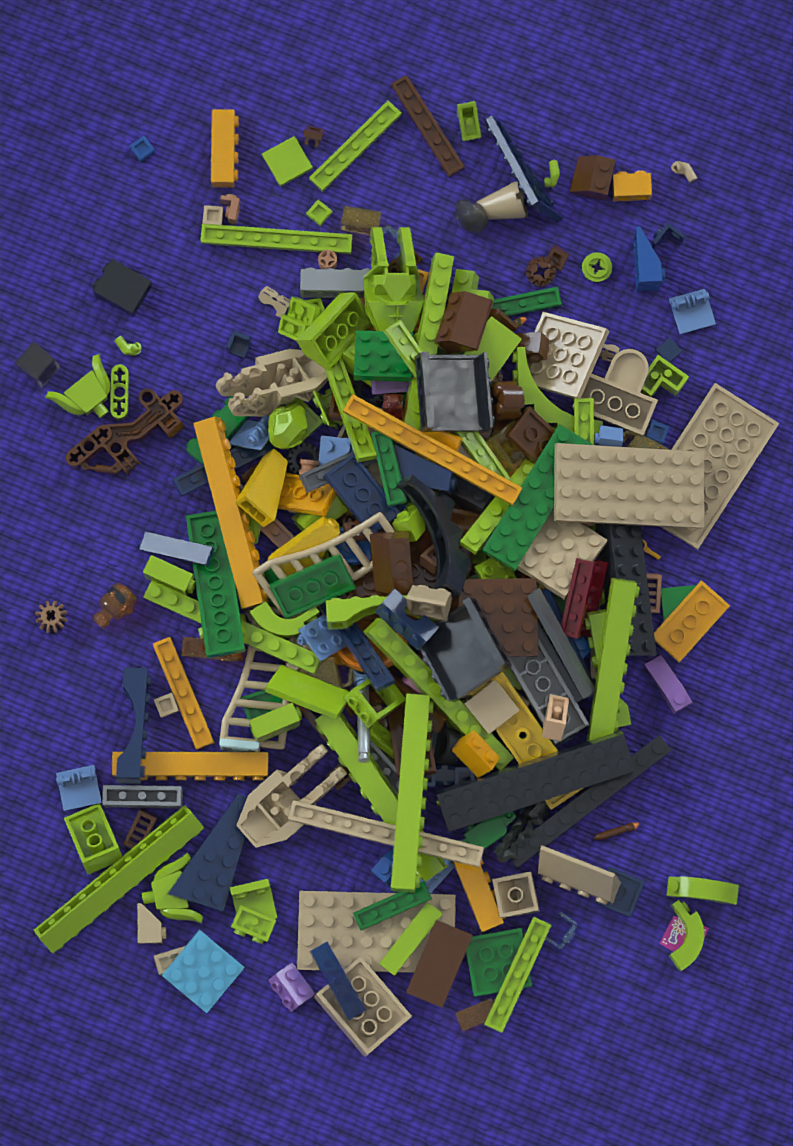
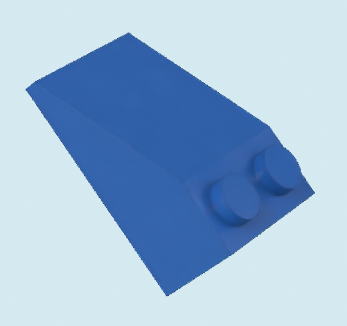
M636 226L633 236L636 292L659 291L660 286L663 285L665 280V268H661V261L641 227Z

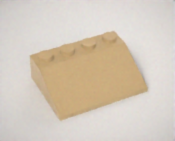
M541 846L538 874L542 876L541 880L550 884L553 881L560 883L559 887L568 891L573 888L578 890L577 894L586 898L589 895L596 897L595 901L607 905V902L613 904L621 884L614 873L547 847Z
M361 956L314 996L364 1057L412 1017Z

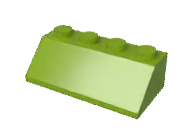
M356 292L340 293L296 341L307 357L324 369L330 370L342 357L343 352L355 342L356 330L366 331L372 323L366 315L365 307Z

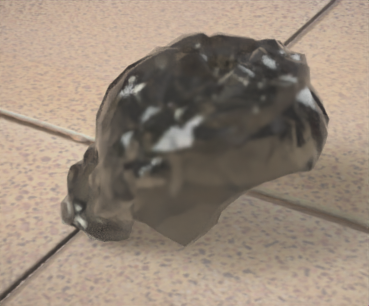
M467 199L457 201L454 215L463 229L475 234L483 232L489 223L488 215L480 203L472 204Z

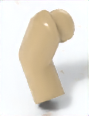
M676 161L671 165L672 171L685 175L689 183L697 179L689 163Z

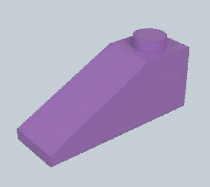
M661 655L644 664L673 714L691 705L690 697Z

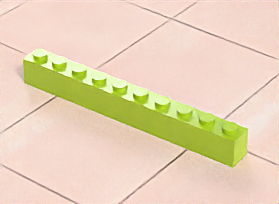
M437 252L431 259L416 341L423 352H429V355L437 354L438 344L435 340L444 315L454 256ZM412 374L411 382L408 384L402 422L421 432L417 379Z
M611 578L586 742L612 734L618 730L619 722L616 720V716L621 711L619 696L624 692L622 677L627 672L625 658L630 653L628 638L633 634L631 619L636 614L634 599L638 598L639 586H637L635 581Z
M376 618L363 631L423 695H430V701H433V706L448 717L447 721L462 736L475 730L495 751L500 759L494 766V770H502L514 758L491 733H487L460 700L451 702L442 697L440 693L442 689L433 680L431 669L383 619Z
M406 694L391 891L415 893V887L419 888L420 876L416 875L417 868H421L422 856H418V848H422L423 837L419 836L420 829H424L425 818L421 817V809H425L426 798L422 797L423 790H427L428 778H424V771H428L429 759H425L426 751L430 752L431 741L427 740V732H431L432 721L428 720L429 713H433V701H430V695Z
M342 712L337 720L321 715L315 720L317 723L316 728L322 735L325 734L328 739V746L338 753L339 762L342 766L348 768L350 771L349 776L353 782L359 784L363 797L370 800L374 813L381 816L383 823L396 825L398 793L371 754L368 757L370 759L368 763H360L358 761L360 758L358 756V735ZM418 853V856H422L421 868H417L416 874L420 876L421 880L424 879L425 882L448 867L442 858Z
M184 805L35 928L34 932L53 954L56 950L61 949L68 940L75 937L85 926L91 924L102 912L107 911L114 902L121 899L132 887L137 886L143 878L151 874L161 863L167 861L172 854L183 848L204 827L188 807Z

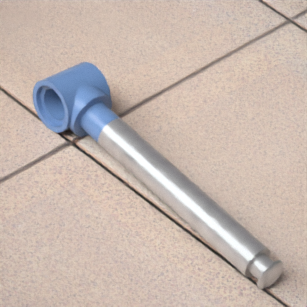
M353 669L355 686L368 679L366 674H360L364 672ZM368 686L367 688H365L364 690H362L360 693L364 696V698H365V699L368 701V703H369V686ZM357 715L358 756L360 757L358 761L360 763H368L370 761L368 758L370 756L369 728L365 726Z

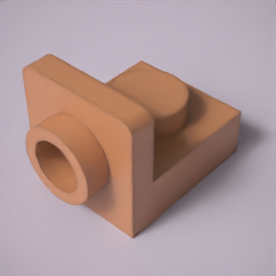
M233 194L221 195V204L230 205L226 208L225 217H228L229 224L237 225L241 205L240 199Z

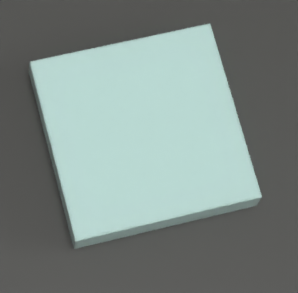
M220 738L219 745L222 751L260 752L259 742Z

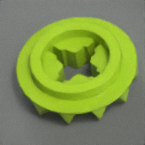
M591 253L582 263V272L585 278L592 282H601L607 279L612 271L610 259L602 253ZM600 261L599 264L602 270H598V272L594 274V268H592V266H595L596 263Z

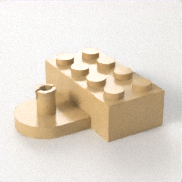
M634 349L622 350L614 356L605 379L591 373L581 398H594V418L641 437H644L658 403L657 399L641 393L648 375L649 366L645 356Z

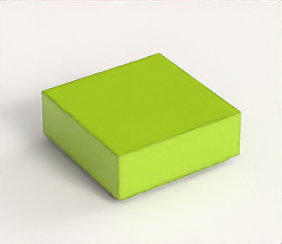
M317 200L306 215L321 227L333 212L321 201Z

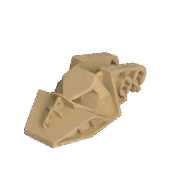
M288 349L256 357L255 365L242 368L241 373L234 379L228 372L224 373V377L220 378L215 386L221 396H234V398L229 399L228 407L234 416L263 417L271 415L274 409L289 404L295 398L309 402L314 397L313 391L318 392L327 383L328 378L324 368L307 357L302 350Z
M322 744L288 773L276 770L248 795L236 826L255 848L287 840L291 835H294L304 824L288 820L293 800L316 806V803L347 775V772L340 766L301 800L290 787L296 784L328 752Z

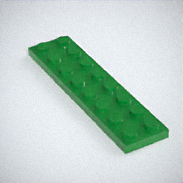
M560 424L522 484V490L513 506L509 505L482 550L483 553L513 571H516L554 508L555 444L592 445V443Z
M210 511L187 515L186 522L189 542L214 548L208 567L193 563L207 659L246 652L235 581L217 512Z

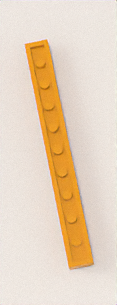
M353 394L343 410V413L512 506L522 490V487Z

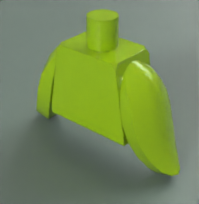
M100 354L93 356V371L91 370L67 389L64 395L49 391L45 398L55 402L73 415L86 414L88 416L94 411L100 419L109 412L103 403L108 400L107 395L110 392V381L102 365Z
M187 852L178 860L158 870L154 876V881L151 882L153 891L142 893L143 903L155 902L156 909L160 910L161 914L166 918L202 923L203 916L194 910H190L188 901L167 895L180 874H182L181 870L191 860Z

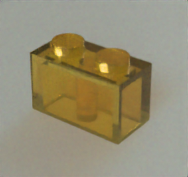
M344 206L341 230L370 235L371 227H380L381 212Z

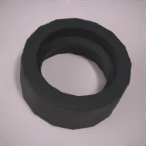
M443 727L440 733L433 735L431 742L435 763L447 766L456 763L458 757L452 749L462 737L459 731Z

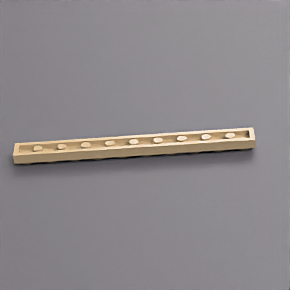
M294 800L292 802L288 817L289 821L394 846L396 825ZM424 832L419 833V836L423 837L422 848H418V853L470 866H480L484 847Z

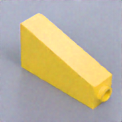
M275 449L263 455L235 502L262 527L270 524L276 518L288 460Z
M322 516L270 554L268 560L307 550L328 542L340 534L338 522L332 518L328 519ZM326 551L318 553L319 557L321 558ZM310 556L299 559L304 568L315 564ZM291 562L279 565L286 576L297 572Z

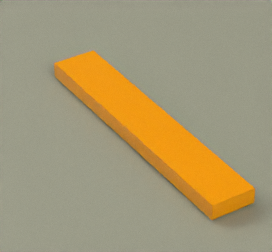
M171 637L153 643L155 652L196 750L213 744L214 740Z

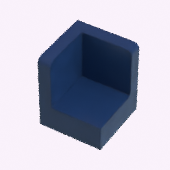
M233 330L226 346L227 353L245 360L252 343L251 337Z

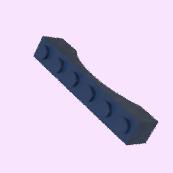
M124 667L123 689L135 710L136 723L130 743L117 758L116 780L120 784H141V778H145V766H142V759H146V748H143L144 741L148 739V729H145V723H149V711H146V705H150V693H147V689L151 687L152 675H148L147 668Z

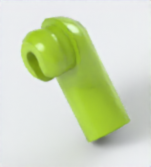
M557 160L549 162L550 178L544 179V186L546 188H553L557 184L560 175Z

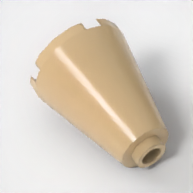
M513 182L477 201V206H474L476 216H480L481 220L528 217L527 206L524 203L525 197L518 186L519 182Z

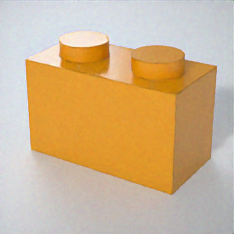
M620 171L613 174V201L651 200V173L636 171L633 174H627L625 171Z
M475 730L461 737L452 749L477 778L491 771L500 759Z

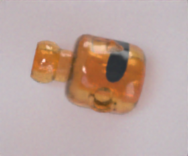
M121 583L113 584L100 598L99 605L102 610L95 613L92 620L102 629L109 626L112 618L122 620L126 615L132 613L137 602L136 596L125 585Z

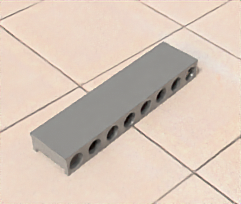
M538 638L539 656L508 657L512 664L509 668L542 725H544L550 694L569 698L562 741L585 728L589 723ZM551 739L554 745L560 742L558 740Z

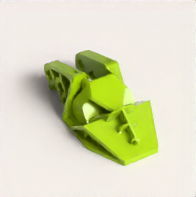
M371 227L372 269L363 276L365 313L376 331H384L401 320L407 330L413 332L422 313L424 298L420 289V279L415 261L410 227H399L397 242L400 244L399 262L401 273H388L389 263L387 262L382 227Z

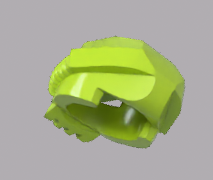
M292 403L286 405V407L280 406L269 415L268 430L270 443L280 449H289L303 442L302 440L308 427L305 409L301 405Z

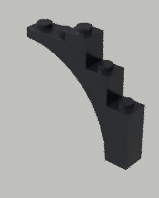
M411 474L400 480L397 487L417 507L431 534L437 561V577L434 589H446L448 592H451V597L454 598L462 592L472 560L458 548L464 530L450 520L455 501L442 491L436 494Z

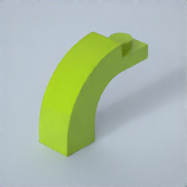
M265 601L251 610L250 616L262 630L280 638H295L301 634L298 631L300 628L317 619L319 611L315 606L294 619H283L277 616Z
M669 876L666 896L737 905L739 885L709 879Z
M678 900L671 907L683 922L686 936L681 947L671 953L669 957L678 970L682 971L699 955L704 942V928L697 911L690 916L688 913L690 909L684 901L681 903Z

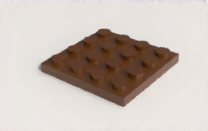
M536 578L465 579L462 592L458 595L459 607L464 605L463 600L468 597L477 599L507 657L539 656L537 614L527 598L531 592L537 589Z

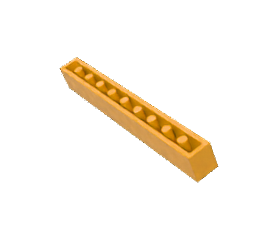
M211 417L195 422L193 424L241 608H252L265 601L269 603V596L252 574V571L260 566V556L254 546L255 536L250 531V517L235 503L240 495V479L234 470L236 465L229 451L231 445L225 435V423L220 417Z

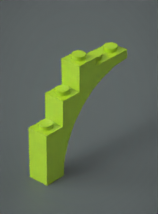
M516 347L511 354L512 363L515 362L512 380L518 382L517 386H521L523 389L524 405L531 404V408L547 423H554V426H552L554 430L560 424L574 433V416L559 409L539 390L527 364L525 347ZM594 420V436L595 433H599L600 425L603 426V421Z

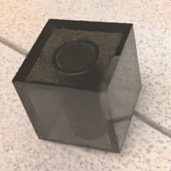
M34 341L15 362L19 370L41 388L60 368L55 358Z

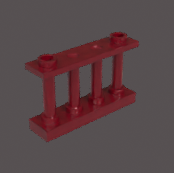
M576 558L561 628L566 636L577 639L580 638V635L591 637L590 629L586 630L584 619L588 618V612L598 611L608 562Z

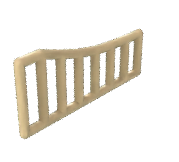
M378 512L363 523L328 542L290 555L270 559L254 569L252 574L284 619H286L269 587V583L262 573L272 568L277 577L282 579L286 575L280 568V564L291 562L298 572L305 569L299 562V559L310 556L316 564L322 561L318 553L329 550L332 556L339 554L340 552L336 546L346 541L363 565L362 568L353 572L341 555L353 581H356L373 570V564L365 556L353 537L363 532L370 542V534L373 533L369 527L377 522L381 524L386 533L395 532L385 516ZM306 611L301 612V613H299V614H297V615H295V616H292V617H290V618H288V619H294V618H296V617L302 615V614L305 613Z
M270 606L276 615H282L277 607ZM252 619V625L258 627ZM297 637L289 638V642L296 644ZM248 646L245 665L238 686L222 719L221 739L256 742L255 739L228 736L229 725L249 727V720L251 719L232 717L237 706L275 710L290 704V701L285 699L282 700V703L240 699L244 688L265 690L268 684L267 682L247 681L251 669L276 672L280 667L279 664L253 662L255 651L260 650ZM286 662V665L283 666L290 668L291 664ZM287 732L280 734L278 741L266 740L259 743L260 747L284 749Z

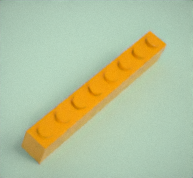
M112 752L113 777H116L117 758L123 752ZM146 752V759H142V766H145V778H141V781L148 780V777H156L155 780L166 781L167 777H175L176 781H186L187 777H194L195 781H205L206 777H214L215 781H225V777H233L234 781H244L245 777H253V781H264V777H268L269 754L268 752Z

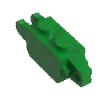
M511 811L484 820L477 826L472 824L465 829L466 833L463 835L465 839L461 842L481 846L485 850L505 836L507 826L516 818V815Z

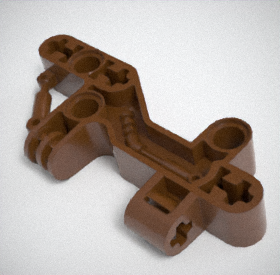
M143 389L139 393V400L146 411L132 423L98 426L66 454L67 464L74 470L82 468L84 471L89 469L95 470V472L113 473L114 475L124 471L126 475H129L130 469L134 470L136 464L138 466L141 465L128 449L131 443L142 442L158 428L169 439H172L185 428L181 420L175 415L184 405L182 394L179 391L172 390L160 399L152 389ZM146 395L153 396L152 401L148 403L144 402L143 398ZM171 399H178V403L172 402ZM102 432H104L105 434L107 433L108 437H107V438L102 437V436H101V433H102ZM87 444L95 445L92 451L85 450ZM116 445L122 447L119 453H113L111 451L112 448ZM80 450H82V452H83V454L85 455V457H83V455L80 454V452H79ZM101 451H106L115 461L113 466H88L87 464ZM71 458H78L79 461L76 463L75 461H72Z

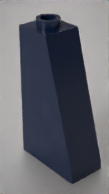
M394 445L402 479L413 474L433 492L442 491L452 494L453 489H456L457 478H455L456 475L451 471Z

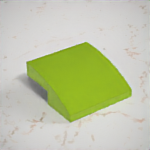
M291 297L288 314L281 315L278 333L296 341L319 316L321 307L299 297Z

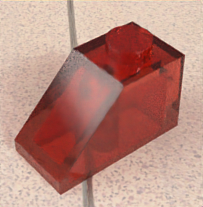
M384 394L383 411L403 421L404 394Z

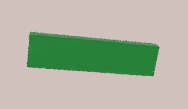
M558 287L494 299L492 309H500L508 317L560 307L562 303Z
M378 431L371 432L388 507L407 503L406 494L397 487L402 477L393 440Z
M425 881L419 883V888L415 887V893L398 892L354 912L353 915L360 931L430 901L432 897Z

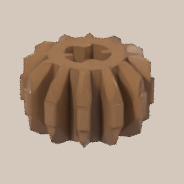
M46 601L47 607L44 608L43 605H40L39 608L42 612L37 611L35 613L40 617L36 619V623H42L39 628L41 630L46 628L47 633H50L52 628L55 633H58V626L61 629L65 628L61 622H68V619L63 617L68 612L63 610V604L57 607V601H53L51 606L49 601ZM50 613L52 615L53 613H55V620L52 621V619H50V621H48V615Z

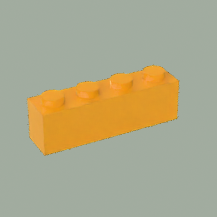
M212 110V187H235V181H238V170H235V163H238V152H235V145L239 144V135L235 134V127H239V116H235V110Z
M482 858L479 867L453 861L481 933L504 924L503 919L506 918H500L495 902L497 901L495 890H490L488 885L491 882L487 871L483 872L481 865L484 864Z

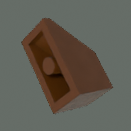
M542 332L516 334L522 339L517 347H525L526 359L529 362L538 363L539 361L547 360L549 338Z

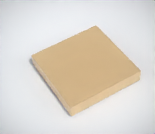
M496 679L465 702L467 708L488 734L520 710Z

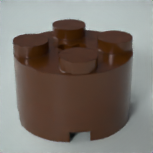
M491 382L490 395L493 398L491 408L495 420H514L521 416L522 413L519 412L521 408H524L525 398L522 387L517 386L518 382Z

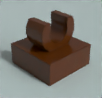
M307 125L303 134L304 137H307L305 145H308L309 140L313 139L317 148L324 137L325 129Z

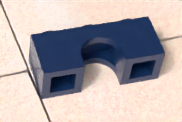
M394 589L374 612L393 627L397 633L402 635L412 646L420 650L439 627L425 615L419 620L410 619L405 613L407 599Z
M435 765L436 774L424 775V778H428L427 786L433 787L436 785L453 786L475 777V774L466 765Z

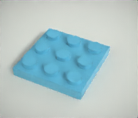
M198 930L163 972L162 976L207 1013L245 967L201 930Z

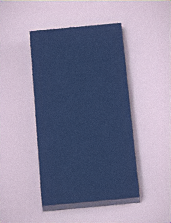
M354 453L323 476L360 524L378 512H381L390 523L401 512L397 506L388 507L384 490L363 463L357 462ZM377 522L369 528L375 534L383 527Z

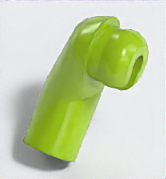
M122 336L114 340L125 355H138L141 352L142 346L138 342L127 344Z

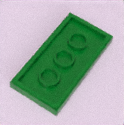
M340 553L269 584L286 619L326 602V600H331L356 589V585Z

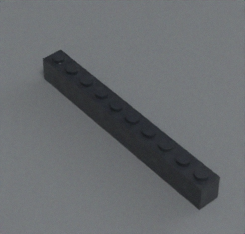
M660 735L631 756L635 771L594 784L534 830L535 834L532 837H525L526 847H518L517 859H509L515 869L540 852L541 846H548L671 752L669 746Z

